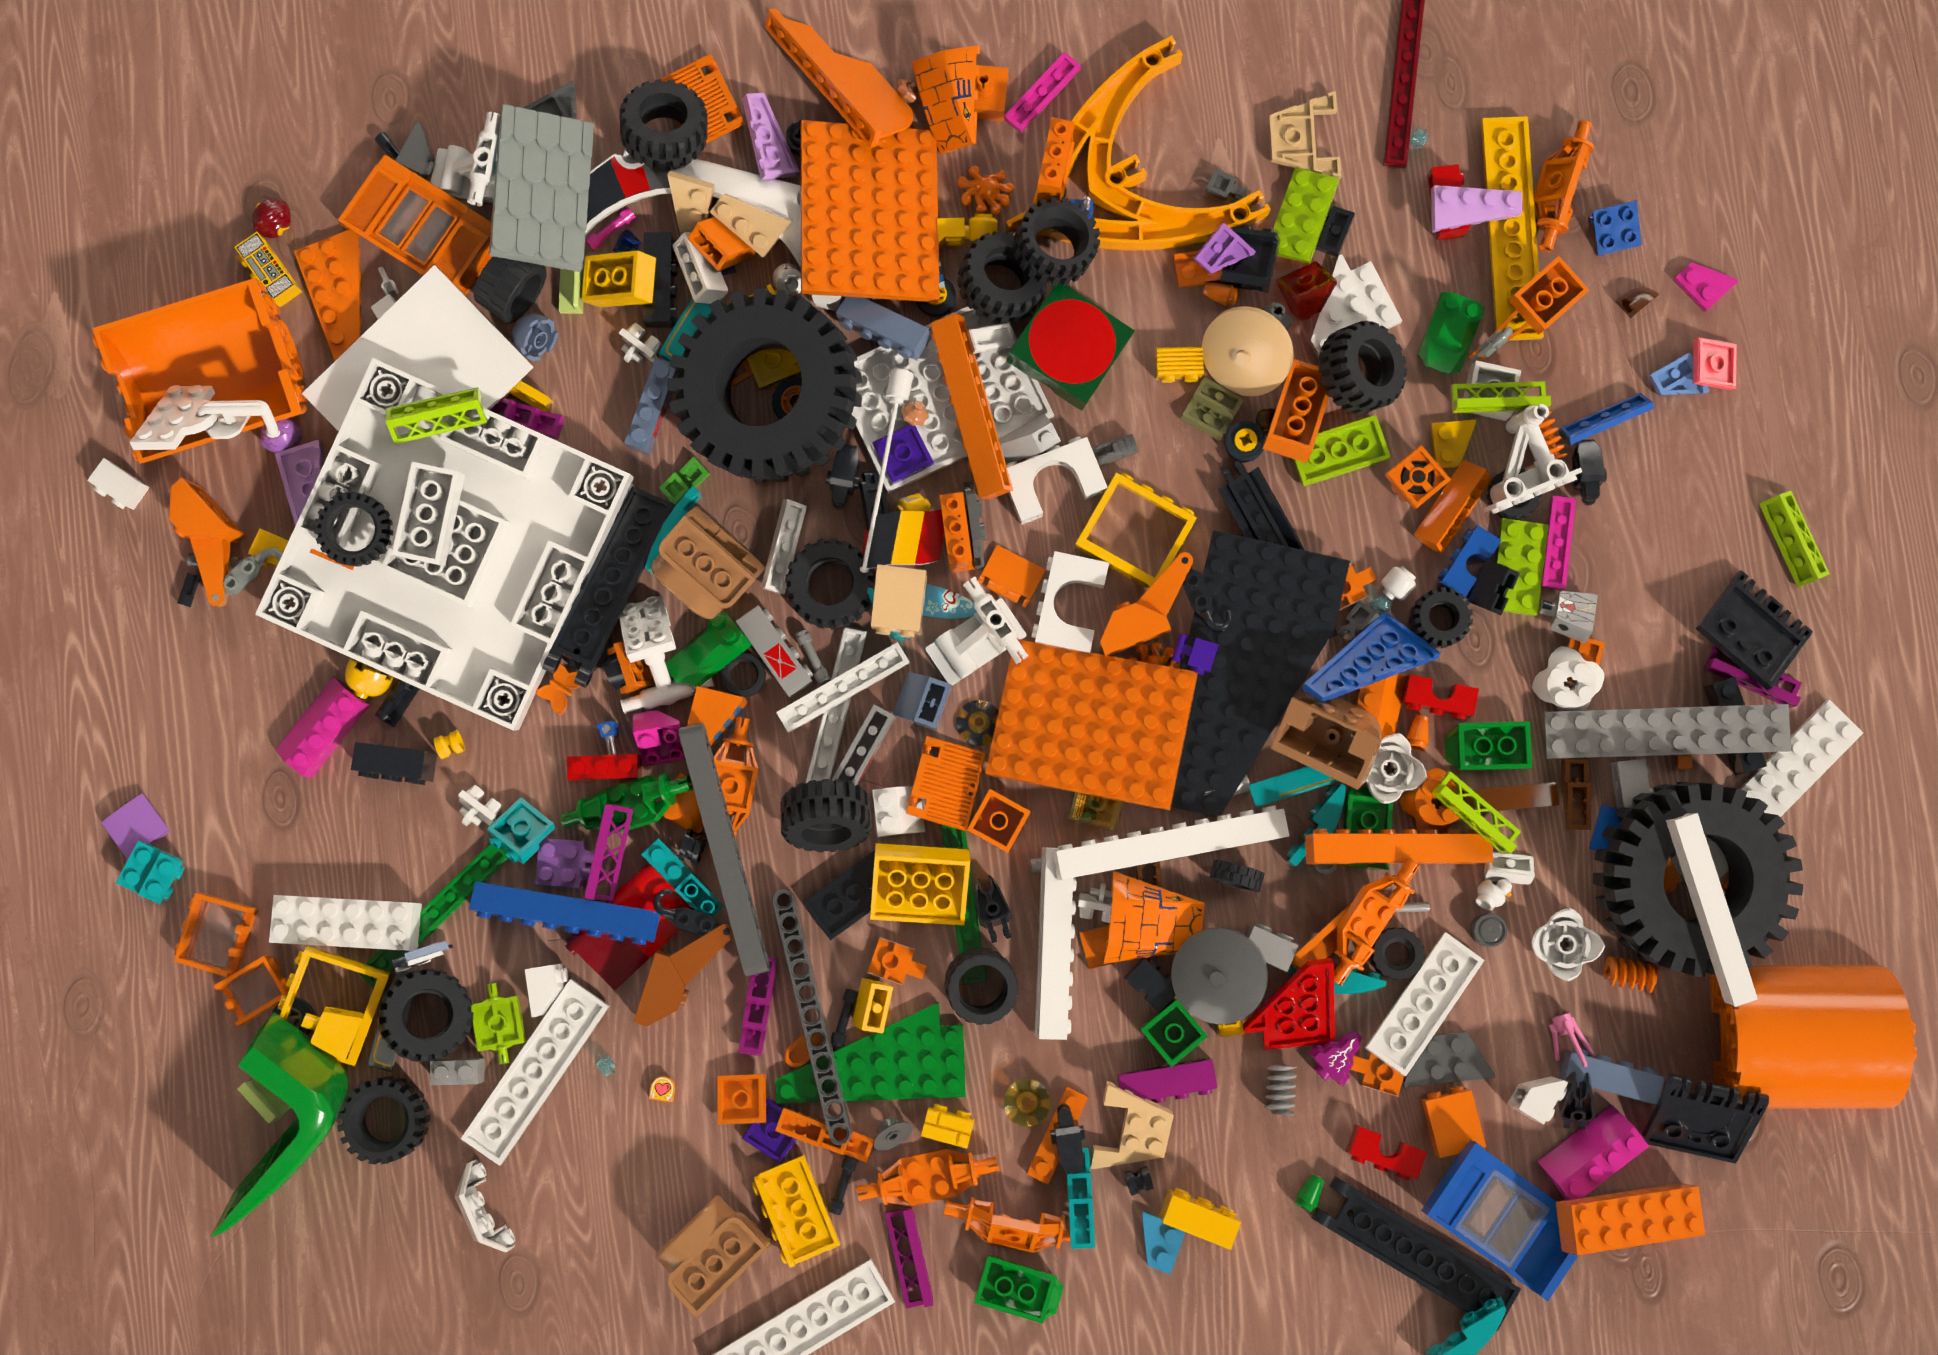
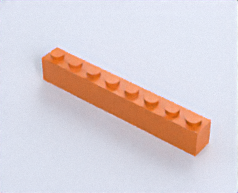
M954 313L930 323L932 328L931 337L937 345V358L943 367V379L950 391L951 396H949L951 406L955 409L957 416L955 419L956 425L961 430L963 437L962 446L968 455V468L974 476L975 492L981 499L990 500L1013 491V487L975 354H972L966 334L968 329L965 318Z
M1327 829L1313 830V834L1305 835L1306 864H1404L1407 858L1417 864H1485L1493 862V846L1475 830H1468V834H1461V830H1446L1447 834H1439V830L1433 829L1424 830L1425 834H1417V830L1409 829L1402 830L1403 834H1395V830L1386 829L1380 830V834H1373L1372 829L1358 830V834H1350L1349 829L1336 830V834H1328Z

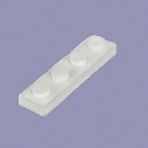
M783 499L761 584L762 589L785 594L787 587L785 578L789 571V563L793 562L807 508L806 505L789 499Z

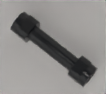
M848 988L845 990L843 996L845 1002L836 1032L833 1031L831 1036L832 1045L844 1046L847 1036L844 1034L853 1005L857 1001L858 991Z
M847 1155L844 1156L841 1166L843 1171L834 1199L831 1198L828 1212L841 1215L845 1204L843 1199L852 1171L856 1169L858 1159Z

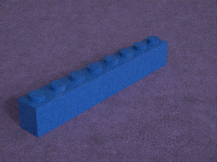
M475 882L469 910L477 912L476 916L480 918L490 919L491 915L499 916V921L512 923L513 919L521 920L520 924L527 926L541 923L543 924L542 928L556 930L557 926L565 927V932L578 934L579 930L587 931L588 936L601 938V934L610 935L609 939L616 941L630 938L632 943L646 945V941L655 942L660 918L659 913L651 910Z

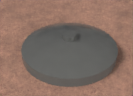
M1214 927L1193 934L1181 945L1173 960L1171 979L1176 997L1190 1014L1208 1023L1229 1024L1247 1017L1260 1004L1267 988L1268 970L1263 954L1250 938L1230 928Z

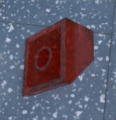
M1317 261L1276 279V283L1290 311L1300 321L1320 313L1337 284L1336 279Z

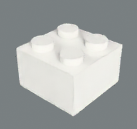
M1476 360L1469 368L1466 384L1519 382L1521 370ZM1483 389L1478 394L1481 398L1496 396L1489 389ZM1505 389L1502 395L1504 397H1516L1517 393L1513 389ZM1465 390L1463 398H1472L1473 396ZM1513 411L1472 412V414L1506 421L1513 414Z

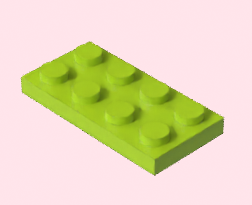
M1295 167L1273 228L1281 240L1277 256L1310 265L1327 213L1334 198L1339 178Z
M1374 415L1318 433L1308 462L1304 463L1295 459L1293 461L1302 487L1390 460L1391 456L1377 416Z
M1506 518L1500 520L1498 538L1501 539V542L1497 547L1495 562L1520 572L1513 590L1509 589L1505 596L1509 600L1503 612L1529 616L1538 615L1549 525Z

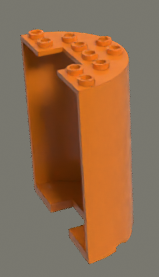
M253 278L92 328L94 332L92 336L93 342L102 355V358H100L101 365L108 374L117 376V389L124 396L126 402L124 404L125 412L128 417H131L124 419L126 424L124 425V431L129 439L132 440L157 403L162 399L170 386L174 385L212 386L215 394L210 401H264L268 404L276 422L304 414L307 411L304 403L308 402V399L302 394L306 387L301 384L305 376L295 343L287 324L278 317V314H280L279 307L273 297H269L264 293L267 289L261 281ZM251 416L240 433L265 426L262 416ZM204 430L196 434L185 435L176 449L133 450L132 448V454L135 460L139 461V464H143L220 439H212Z
M1753 965L1748 970L1758 999L1737 1007L1724 1002L1717 977L1710 974L1711 1012L1720 1014L1721 1060H1713L1714 1083L1729 1086V1091L1733 1087L1740 1090V1097L1737 1103L1742 1104L1743 1096L1748 1090L1753 1091L1754 1094L1757 1092L1767 1094L1769 1096L1767 1109H1891L1903 1100L1910 1084L1913 1061L1917 1058V1049L1914 1046L1913 1037L1916 1033V1025L1911 1020L1908 1003L1899 981L1886 967L1881 965Z

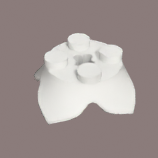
M1560 646L1550 655L1548 667L1535 676L1532 689L1543 701L1555 704L1559 711H1584L1589 706L1591 698L1601 689L1604 681V672L1598 664L1592 661H1585L1576 650ZM1568 677L1576 680L1572 688L1564 685Z
M1397 733L1382 739L1379 747L1380 750L1365 782L1371 795L1379 802L1387 804L1399 799L1404 791L1418 788L1426 780L1427 773L1420 760L1411 755L1409 741L1402 734ZM1388 763L1394 769V773H1389V775L1384 770V766H1387Z
M1571 908L1562 909L1551 916L1546 925L1536 930L1531 942L1535 955L1547 964L1549 970L1555 976L1565 981L1578 977L1582 971V965L1597 959L1605 948L1601 937L1594 930L1584 927L1581 915ZM1563 938L1569 942V946L1565 947L1564 950L1560 947V942L1563 941Z

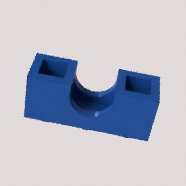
M1479 525L1472 530L1468 529L1461 539L1464 541L1460 549L1456 548L1449 558L1452 561L1448 568L1444 567L1437 577L1440 580L1437 584L1438 588L1456 590L1455 594L1461 593L1464 595L1462 599L1466 597L1477 580L1466 569L1467 559L1476 558L1485 563L1486 559L1489 560L1501 542V539Z

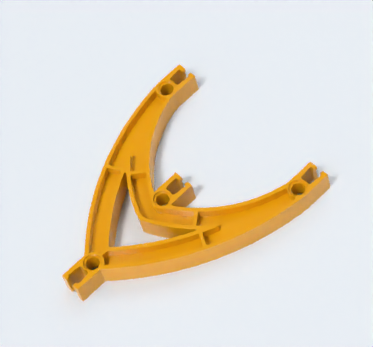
M1172 35L1148 47L1125 63L1094 92L1072 120L1074 121L1072 141L1075 144L1068 177L1082 151L1089 144L1087 158L1088 197L1100 208L1122 220L1094 218L1097 223L1093 229L1099 228L1100 235L1097 238L1100 239V246L1098 248L1111 250H1159L1207 242L1221 223H1225L1230 229H1233V227L1240 228L1241 225L1250 226L1268 217L1271 210L1269 205L1266 204L1258 211H1250L1249 206L1254 203H1260L1261 199L1264 198L1260 190L1235 203L1219 207L1183 208L1157 203L1128 191L1130 188L1144 182L1147 175L1144 168L1134 175H1126L1127 170L1132 167L1135 169L1138 163H1140L1136 154L1111 166V150L1114 137L1131 102L1154 77L1181 64L1183 54L1180 49L1176 51V54L1166 58L1162 56V53L1167 50L1169 52L1172 51L1174 45H1176ZM1150 59L1155 60L1157 64L1150 65L1146 61ZM1112 177H1118L1120 178L1121 182L1115 184L1111 182L1110 179ZM1036 191V194H1035V197H1034V200H1033L1032 205H1033L1034 203H1035L1036 205L1038 204V203L1036 202L1037 191ZM1026 211L1006 221V231L1012 232L1013 229L1018 228ZM1241 213L1244 219H1236L1233 214ZM1045 229L1036 233V238L1042 235L1071 243L1063 233L1056 230Z

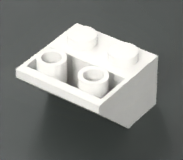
M1550 1076L1520 1083L1507 1105L1529 1119L1544 1124L1553 1117L1555 1113L1553 1108L1557 1101H1561L1566 1095L1568 1082Z

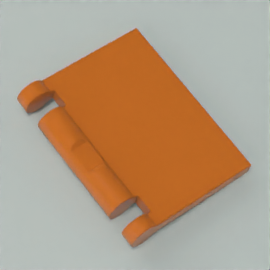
M996 545L978 582L981 585L985 577L990 579L986 588L1015 603L1018 602L1020 596L1025 597L1026 599L1022 606L1026 608L1046 569Z

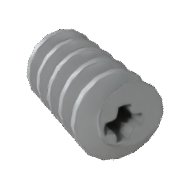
M1274 1064L1267 1067V1070L1273 1072V1075L1266 1076V1079L1272 1081L1273 1084L1266 1086V1089L1272 1091V1094L1266 1095L1265 1098L1272 1101V1103L1264 1105V1108L1270 1110L1272 1114L1295 1115L1288 1108L1295 1106V1103L1290 1101L1289 1098L1295 1097L1296 1093L1289 1089L1296 1087V1083L1290 1081V1079L1296 1078L1297 1074L1290 1070L1297 1068V1066Z

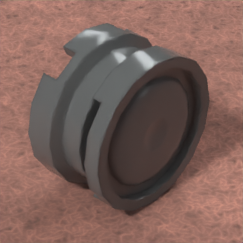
M1481 914L1473 920L1470 927L1471 936L1474 941L1486 947H1494L1503 943L1508 932L1505 921L1495 914Z

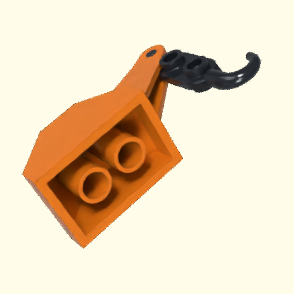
M1183 552L1178 555L1173 563L1136 603L1130 605V602L1127 601L1116 606L1117 610L1113 611L1100 644L1105 656H1111L1171 632L1166 616L1182 585L1191 607L1204 620L1208 628L1215 631L1226 629L1231 623V612L1226 611V620L1223 623H1216L1213 620L1212 599L1203 576L1192 568L1193 557L1191 554Z

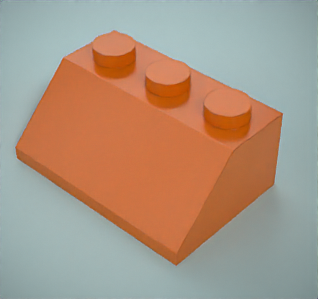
M1400 673L1355 690L1353 704L1370 712L1377 719L1381 727L1382 739L1396 733L1406 676Z

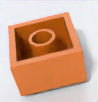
M989 789L967 831L1008 854L1031 811Z

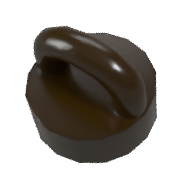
M1273 408L1262 409L1256 415V424L1260 426L1263 432L1269 430L1275 412Z

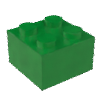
M1176 998L1139 1027L1141 1032L1171 1067L1208 1037Z

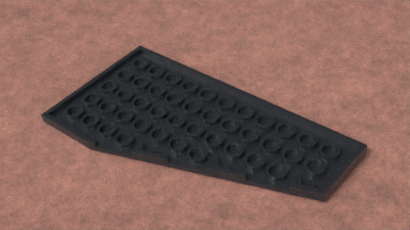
M1217 530L1212 531L1202 576L1212 599L1213 620L1216 623H1223L1226 620V611L1231 612L1232 619L1226 629L1215 631L1207 627L1196 611L1193 614L1187 645L1192 647L1194 639L1199 638L1218 644L1211 671L1209 673L1204 672V675L1198 674L1171 807L1214 817L1222 815L1289 705L1292 697H1294L1333 633L1350 560ZM1184 655L1181 669H1191V667L1186 666L1189 656Z

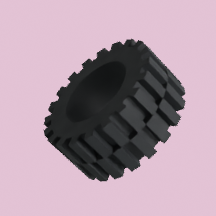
M1050 197L1048 202H1046L1045 198L1039 200L1037 205L1034 203L1026 211L1015 232L1013 249H1017L1015 253L1016 261L1022 259L1021 269L1024 271L1028 268L1030 270L1028 276L1032 279L1035 275L1039 276V283L1045 284L1047 280L1051 281L1050 286H1057L1059 281H1061L1062 286L1068 285L1071 280L1074 283L1081 275L1083 276L1098 252L1100 239L1097 238L1100 235L1099 228L1093 229L1097 222L1094 217L1088 219L1087 216L1090 212L1086 208L1083 211L1079 210L1080 204L1074 201L1073 205L1068 204V198L1062 197L1060 202H1057V197ZM1045 229H1052L1063 233L1072 243L1074 256L1068 259H1058L1048 255L1037 244L1036 233Z
M387 1076L364 1082L358 1085L359 1088L353 1089L348 1094L350 1098L345 1099L342 1107H345L344 1111H340L337 1119H343V1124L337 1125L338 1132L344 1131L345 1136L340 1138L342 1144H350L347 1151L350 1154L358 1153L359 1155L356 1159L360 1161L368 1159V1164L374 1165L380 1162L381 1165L388 1164L415 1151L414 1148L420 1146L423 1142L421 1137L428 1132L429 1128L425 1127V1123L430 1122V1115H425V1110L429 1109L428 1102L422 1103L421 1098L424 1097L422 1091L416 1092L414 1090L416 1085L412 1082L406 1084L404 1083L406 1079L400 1077L393 1079V1076ZM381 1096L390 1097L398 1101L406 1114L405 1129L402 1135L394 1142H383L371 1135L366 1125L368 1107L376 1098Z

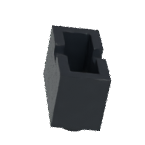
M1486 559L1484 565L1480 568L1478 579L1470 591L1469 603L1502 615L1509 600L1505 596L1509 589L1513 590L1520 572Z
M1142 958L1124 979L1136 991L1140 992L1142 989L1147 994L1144 999L1156 1011L1160 1012L1176 996L1172 979L1169 975L1164 978L1158 972L1161 967L1150 958L1147 961L1145 958Z

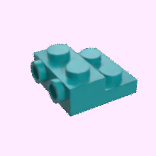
M519 798L487 828L490 836L489 842L496 849L502 847L506 850L505 854L512 862L515 863L518 860L524 864L540 849L539 843L555 829V825L523 798Z
M138 840L115 883L138 893L139 896L161 904L162 900L168 901L174 890L170 885L174 878L180 879L185 867L181 866L183 859Z

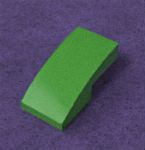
M693 456L678 472H674L659 489L676 505L692 486L697 488L711 472L697 457Z

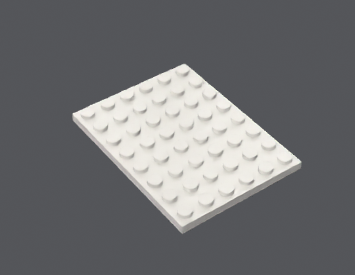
M968 306L954 312L964 316L968 330L1000 324L999 320L990 322L983 315L979 317L975 314L976 310L974 308L969 309ZM931 324L925 326L929 330L931 340L917 361L912 358L906 359L899 355L897 351L891 348L885 349L882 346L857 357L858 360L854 361L855 367L862 375V383L857 384L856 391L862 396L861 407H854L852 415L857 419L856 427L879 475L882 462L872 442L888 435L893 405L889 403L890 400L886 399V392L892 369H904L913 374L908 402H922L929 415L924 425H916V428L934 461V465L895 484L892 483L887 471H885L883 483L888 494L968 457L967 452L962 446L963 437L961 430L956 425L955 419L957 416L955 409L950 404V391L943 379L944 370L937 358V345L931 337ZM1013 331L1015 341H1017L1018 339ZM1012 347L974 353L999 439L1043 413L1048 419L1054 417V413L1038 380L1032 379L1006 362ZM905 403L897 408L893 432L910 424L904 421L900 411L904 408Z

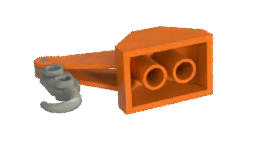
M1558 256L1508 299L1516 309L1515 312L1468 358L1473 363L1476 360L1482 361L1485 357L1488 358L1507 341L1529 326L1539 335L1583 297L1589 289L1563 259ZM1518 312L1527 321L1514 332L1511 327L1504 328Z
M182 477L171 486L169 520L175 525L173 530L182 538L186 536L191 541L207 599L211 605L224 607L228 602V595L240 593L260 574L261 568L269 556H276L278 561H280L283 555L280 550L273 547L265 548L258 554L243 559L229 572L230 544H236L245 536V533L201 486Z

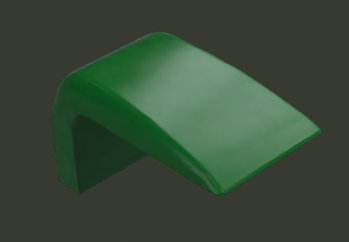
M275 1012L258 1030L237 1066L286 1102L295 1111L297 1118L234 1190L210 1237H215L229 1230L287 1182L327 1137L347 1095V1075L345 1069L336 1058L311 1044V1037Z

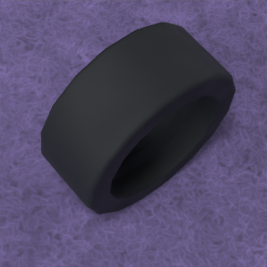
M741 653L721 669L720 677L723 686L728 692L747 698L754 696L762 689L766 680L764 665L757 657L750 653ZM739 662H749L756 668L757 679L749 688H738L730 680V671Z

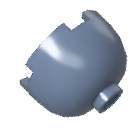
M538 313L527 314L521 317L516 322L512 331L514 347L531 361L541 360L540 356L546 350L550 353L556 344L558 332L554 328L555 322Z

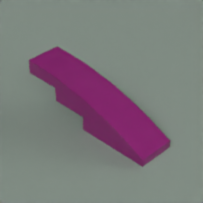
M501 398L489 410L557 440L565 420L561 415L541 411L536 407L519 404L506 398Z
M768 957L770 971L750 976L742 1023L743 1028L738 1052L741 1054L761 1057L763 1055L778 958Z

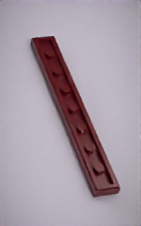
M1401 0L1383 166L1407 167L1425 0Z

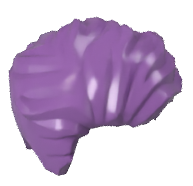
M292 418L278 421L276 424L280 430V435L275 438L268 437L266 435V425L262 426L259 443L274 453L289 449L302 439L301 426Z

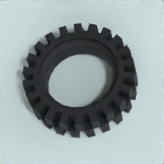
M344 492L340 496L335 495L331 497L332 501H326L323 504L325 508L318 511V514H320L319 519L315 518L317 528H314V534L318 535L316 542L321 545V551L326 553L328 558L343 565L360 567L372 564L371 561H377L380 559L379 556L386 553V546L392 542L389 539L390 535L393 536V530H391L393 522L389 519L388 516L390 514L384 509L385 506L382 503L376 501L373 497L357 492ZM349 508L365 510L370 514L375 525L373 539L365 548L359 551L343 549L338 545L333 534L336 518Z

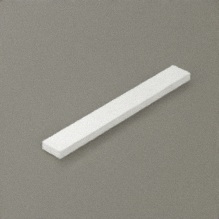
M844 627L831 680L860 664L867 631ZM851 697L822 714L806 783L811 780H831Z

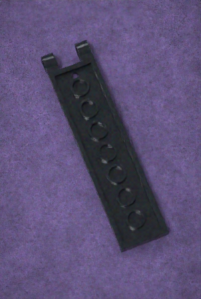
M634 486L631 487L544 660L543 670L554 674L560 665L562 656H565L582 664L574 683L584 688L589 685L606 645L645 569L652 545L664 522L675 507L673 503ZM580 649V653L574 654V650Z
M1334 1176L1329 1187L1347 1198L1336 1218L1317 1207L1311 1217L1313 1220L1467 1313L1479 1310L1490 1299L1501 1297L1506 1312L1496 1331L1499 1330L1521 1288ZM1348 1210L1353 1211L1352 1216H1347Z

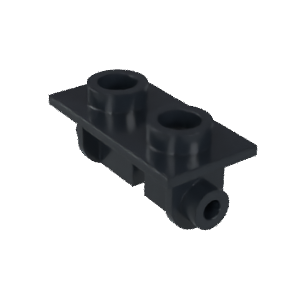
M398 679L375 713V716L382 722L395 727L420 688Z

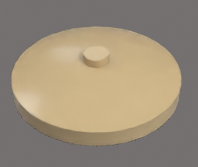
M1240 306L1222 312L1208 326L1203 337V360L1210 375L1222 387L1238 395L1260 396L1273 391L1284 381L1293 363V345L1287 330L1273 315L1259 308Z

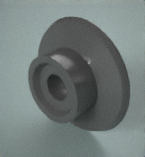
M897 1118L884 1120L877 1127L878 1134L874 1140L875 1149L886 1151L905 1142L913 1131L912 1125L908 1122H899Z

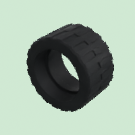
M493 256L477 279L473 292L474 300L505 323L515 322L530 309L541 293L547 277L546 268L544 265Z
M975 947L964 950L963 953H959L951 961L945 974L944 985L950 1006L960 1018L962 1017L969 1023H976V1025L992 1024L1003 1019L1006 1014L1008 1015L1016 1003L1018 981L1008 960L1001 953L993 951L991 948ZM978 965L994 967L1003 979V990L999 997L992 1003L984 1006L968 1004L959 992V981L962 975L968 969Z

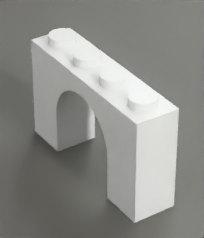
M1080 436L1069 440L1065 446L1055 445L1046 450L1047 453L1026 457V461L1018 464L1016 461L1006 464L1013 491L1008 494L1021 525L1043 517V511L1033 488V481L1037 473L1045 467L1059 465L1069 469L1076 477L1085 500L1105 493L1108 487L1087 437L1083 439Z
M1056 551L1053 557H1048L1046 570L1050 571L1048 580L1044 579L1041 592L1045 593L1044 602L1039 601L1036 615L1041 617L1039 625L1034 624L1031 636L1036 638L1035 643L1090 653L1095 630L1072 626L1063 622L1055 612L1054 597L1061 588L1074 583L1103 589L1109 566L1108 562Z

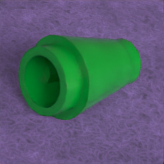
M1311 1174L1310 1178H1308L1296 1194L1295 1198L1297 1199L1294 1204L1312 1213L1313 1209L1317 1208L1324 1180Z

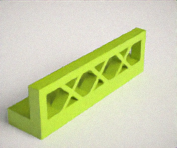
M1545 381L1451 385L1452 413L1524 411L1525 408L1531 405L1544 404L1547 407L1551 406V396H1546ZM1529 388H1539V396H1527L1525 392ZM1483 389H1489L1496 396L1481 398L1478 394ZM1505 389H1513L1519 396L1504 397L1502 393ZM1457 390H1466L1473 397L1458 398Z
M479 387L386 408L385 422L394 443L398 444L487 423V418L481 404ZM477 408L479 417L469 418L464 414L467 410ZM446 415L456 417L455 422L450 424L441 421V419ZM424 420L434 423L428 429L418 426L420 421ZM405 426L410 428V431L407 434L398 435L395 427Z
M1790 490L1759 503L1797 587L1829 575L1830 573L1792 491Z
M1448 771L1431 794L1500 853L1512 854L1517 847L1513 842L1521 831L1456 775ZM1449 780L1456 784L1457 795L1446 786ZM1464 796H1470L1474 799L1475 810L1463 801ZM1488 811L1492 815L1493 825L1484 819L1480 812ZM1505 826L1512 832L1511 835L1507 838L1498 830V827Z

